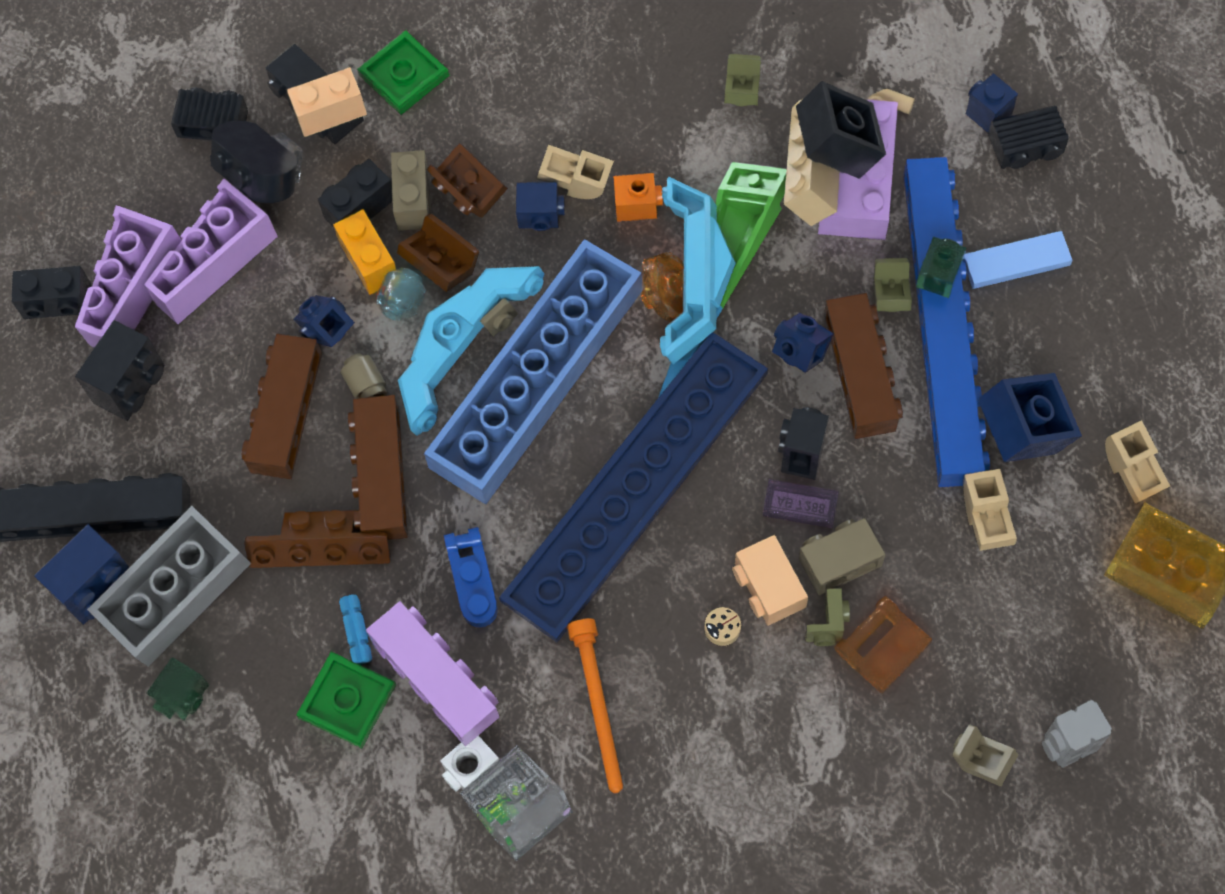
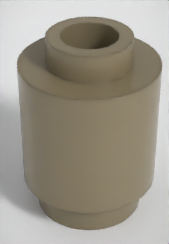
M359 353L350 356L344 361V367L340 373L355 399L387 396L388 393L385 389L387 384L371 356H362Z

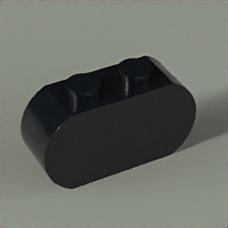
M230 121L220 124L213 130L210 155L211 167L250 200L260 203H276L288 199L294 193L297 157L260 126L247 121Z

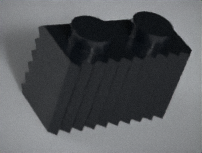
M197 87L190 90L180 89L171 125L178 138L212 141V132L220 124L230 121H246L248 108L244 97L234 91L226 90L219 93H210Z
M1056 105L991 121L988 132L1001 169L1006 167L1013 169L1022 168L1032 160L1043 159L1050 161L1056 159L1065 152L1069 140Z

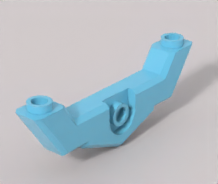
M668 177L667 186L662 189L664 204L666 207H670L675 215L684 219L683 313L666 326L665 336L660 338V348L663 356H666L674 365L716 330V308H719L736 262L717 222V205L711 196Z
M539 266L486 268L472 287H466L427 313L411 357L412 363L398 379L409 427L416 436L422 432L429 431L434 426L438 411L434 389L483 328L480 320L504 298L508 301H524L529 296L536 295L543 286L545 274Z

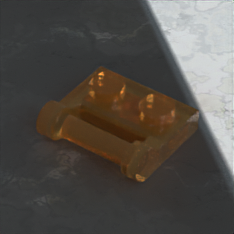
M883 596L876 603L877 608L846 640L841 639L834 646L835 651L881 694L890 687L932 642V638L902 613L897 605L886 596ZM886 619L890 620L895 626L864 658L858 654L856 650Z

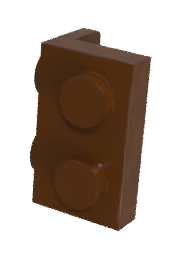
M460 143L438 168L430 164L426 169L434 177L431 181L432 184L445 195L450 192L456 198L453 204L467 216L473 213L483 218L508 189L482 162Z
M430 213L425 216L420 231L399 243L397 254L447 292L473 275L479 250Z

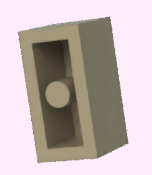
M425 150L391 153L393 214L398 231L422 229L425 216L431 213L429 172L426 170L428 163Z
M866 518L857 522L854 519L847 520L835 528V532L825 537L822 534H818L807 539L803 543V547L800 548L799 560L818 596L826 593L827 589H835L883 566L885 553Z

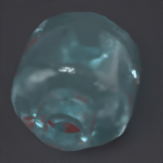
M399 268L398 270L388 272L376 294V301L383 308L382 314L395 321L415 316L426 295V288L422 283V277L407 268Z

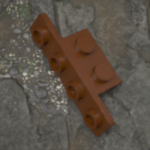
M354 510L285 512L280 535L247 536L244 541L247 560L251 563L249 565L250 568L388 564L391 558L388 534L386 532L355 533Z

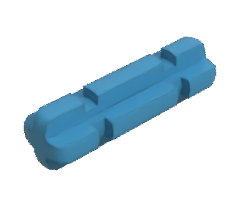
M357 595L344 596L340 598L339 604L341 612L345 615L343 622L348 644L352 647L350 649L352 661L359 665L372 661V654L369 644H367L369 641L364 618L360 612L362 610Z

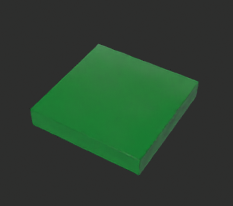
M406 30L357 69L359 76L400 115L450 76L448 69Z
M331 651L296 716L298 719L362 749L396 687V683Z

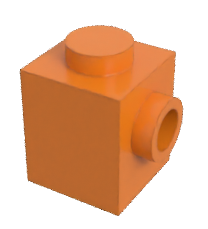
M654 173L613 176L617 222L657 219L656 206H662L663 199L661 185L655 186Z

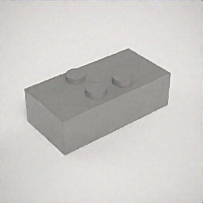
M191 506L87 610L136 659L149 667L251 563Z

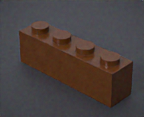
M867 293L826 300L824 317L827 329L834 333L831 345L854 438L859 439L896 432L898 421L903 418V410L900 399L893 397L891 387L895 386L894 374L891 366H885L883 356L887 354L886 343L883 335H877L875 325L879 323L875 304L870 305Z
M276 334L274 345H269L267 349L266 365H268L266 376H262L259 380L258 396L260 400L258 408L252 409L250 416V428H252L250 439L245 440L242 447V460H244L252 474L292 479L322 356L317 339Z
M395 395L353 399L354 412H348V424L350 433H355L356 443L350 444L352 465H357V477H352V492L354 498H359V510H354L355 530L361 531V533L386 532L388 540L408 538L400 411Z

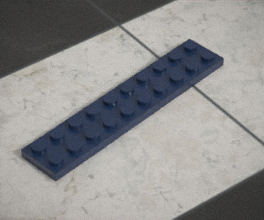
M712 332L500 595V602L552 640L558 642L567 631L568 624L575 621L767 376L768 368Z

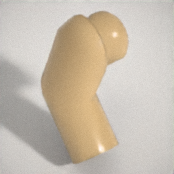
M890 89L881 90L867 99L898 102L897 110L910 114L915 102V98Z

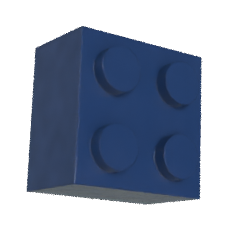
M1055 373L1003 379L978 398L1004 462L1055 455L1082 437Z
M87 524L34 577L84 625L88 620L95 618L87 609L129 566L119 553Z

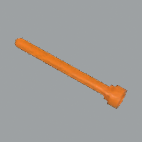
M580 619L568 624L569 639L574 641L575 647H579L608 788L612 793H619L623 789V782L593 644L596 643L595 637L598 635L595 619Z

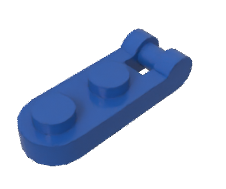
M479 528L468 529V533L457 536L454 533L444 535V540L462 615L471 626L477 628L488 626L495 620L498 607ZM472 547L474 555L460 558V549Z

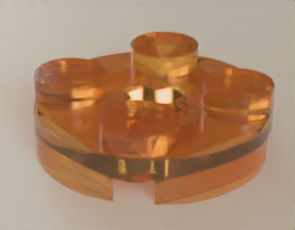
M664 252L647 258L642 262L644 290L641 292V298L648 309L653 308L661 318L672 322L683 313L684 274L682 270H684V263L675 254Z

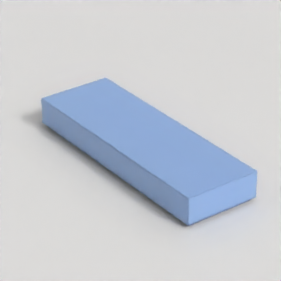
M1062 231L963 255L962 259L965 260L966 272L972 289L1071 266L1072 257Z

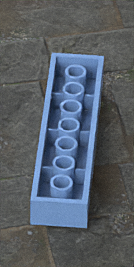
M584 239L427 448L424 455L428 468L482 503L487 504L642 292V273Z

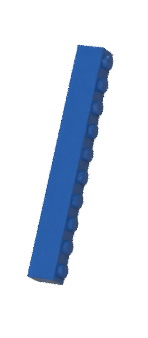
M947 157L907 159L903 177L938 487L963 486L966 474L989 471L990 459L988 451L982 450L981 442L986 437V426L984 418L978 417L977 407H981L978 398L982 396L980 386H975L974 375L978 373L977 355L971 354L970 343L974 342L973 323L967 322L966 312L970 311L969 291H963L962 281L966 280L965 260H959L958 250H962L963 238L962 231L956 230L955 220L959 218L958 200H952L951 190L955 189L954 170L948 169Z

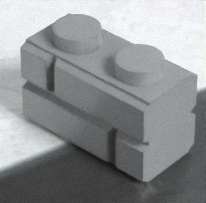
M1090 700L1076 707L1074 711L1070 710L1057 716L1046 732L1042 746L1048 758L1052 762L1056 760L1058 765L1064 768L1078 761L1080 757L1084 758L1097 752L1110 736L1112 728L1097 702Z

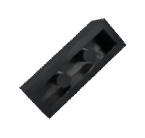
M296 44L292 45L265 67L270 80L267 82L269 88L278 98L284 96L289 101V106L293 112L294 109L287 89L328 75ZM362 116L316 134L321 138L326 136L332 143L336 144L361 124L364 118Z

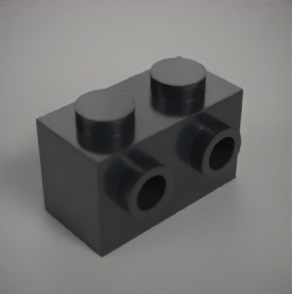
M370 158L362 164L354 166L345 178L336 185L327 187L321 197L318 198L324 218L334 228L333 224L364 210L370 220L393 202L391 179Z
M81 266L13 271L12 303L23 319L79 315L87 289L91 287V282Z
M804 407L802 409L793 408L791 420L784 418L778 452L783 453L782 473L812 480L816 479L825 443L828 415L822 414L821 411L815 408Z

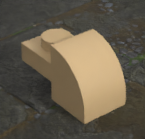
M548 145L537 179L545 182H557V186L568 190L567 196L579 199H594L602 195L614 161L584 150L581 151L580 155Z
M1142 420L1107 437L1105 449L1109 464L1114 474L1119 472L1135 503L1170 487L1154 454L1158 453V450Z
M1000 469L966 474L963 483L966 513L969 525H973L979 550L1015 545L1017 537L1008 510L1009 498Z

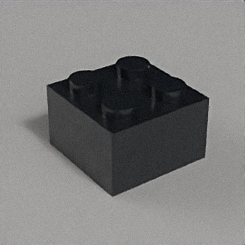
M821 81L796 105L807 158L860 179L886 155L877 115L872 102Z
M113 320L75 375V378L93 404L128 421L133 413L141 409L145 395L150 387L157 384L161 379L165 365L149 337Z

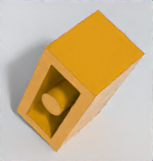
M364 210L333 224L342 249L369 295L377 292L380 286L384 288L385 284L390 285L399 280L395 263Z

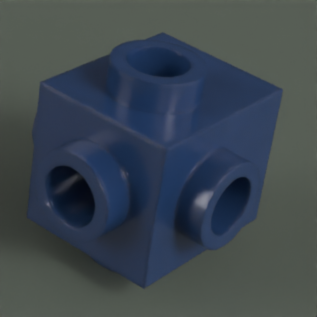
M318 295L304 301L299 308L300 313L293 319L301 327L299 333L303 338L317 339L318 344L333 347L355 323L346 314V308L339 300L332 296L328 298Z
M798 313L789 320H783L778 325L774 333L776 342L772 352L781 357L787 364L795 366L806 373L823 361L834 333L819 325L812 317Z

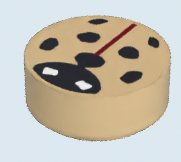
M725 607L716 608L706 617L705 634L716 645H730L740 635L741 620L732 609Z

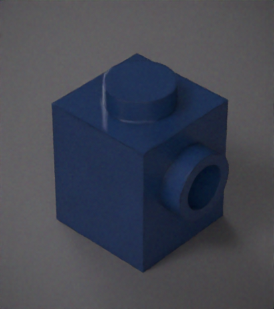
M993 73L984 82L982 80L977 81L970 89L966 115L988 133L991 121L1010 117L1013 114L1018 93Z
M557 182L517 183L516 216L518 228H532L536 231L559 228V215H565V195L558 194Z

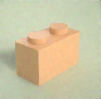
M350 67L287 89L304 137L367 115L361 92Z
M775 535L736 553V566L732 567L735 578L741 587L747 586L752 595L749 598L751 608L757 618L763 616L767 626L806 608L808 596Z

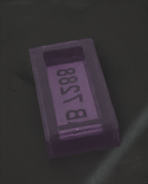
M769 479L763 516L833 528L839 491Z

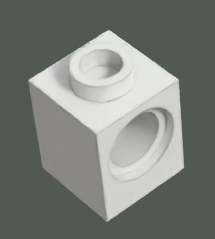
M479 736L466 747L461 742L441 760L446 770L442 777L455 792L462 788L466 794H469L501 767L499 758ZM471 758L478 761V766L474 772L464 774L459 771V766L464 760Z

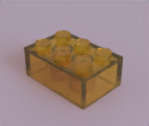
M1145 502L1104 576L1203 629L1213 617L1225 594V545Z

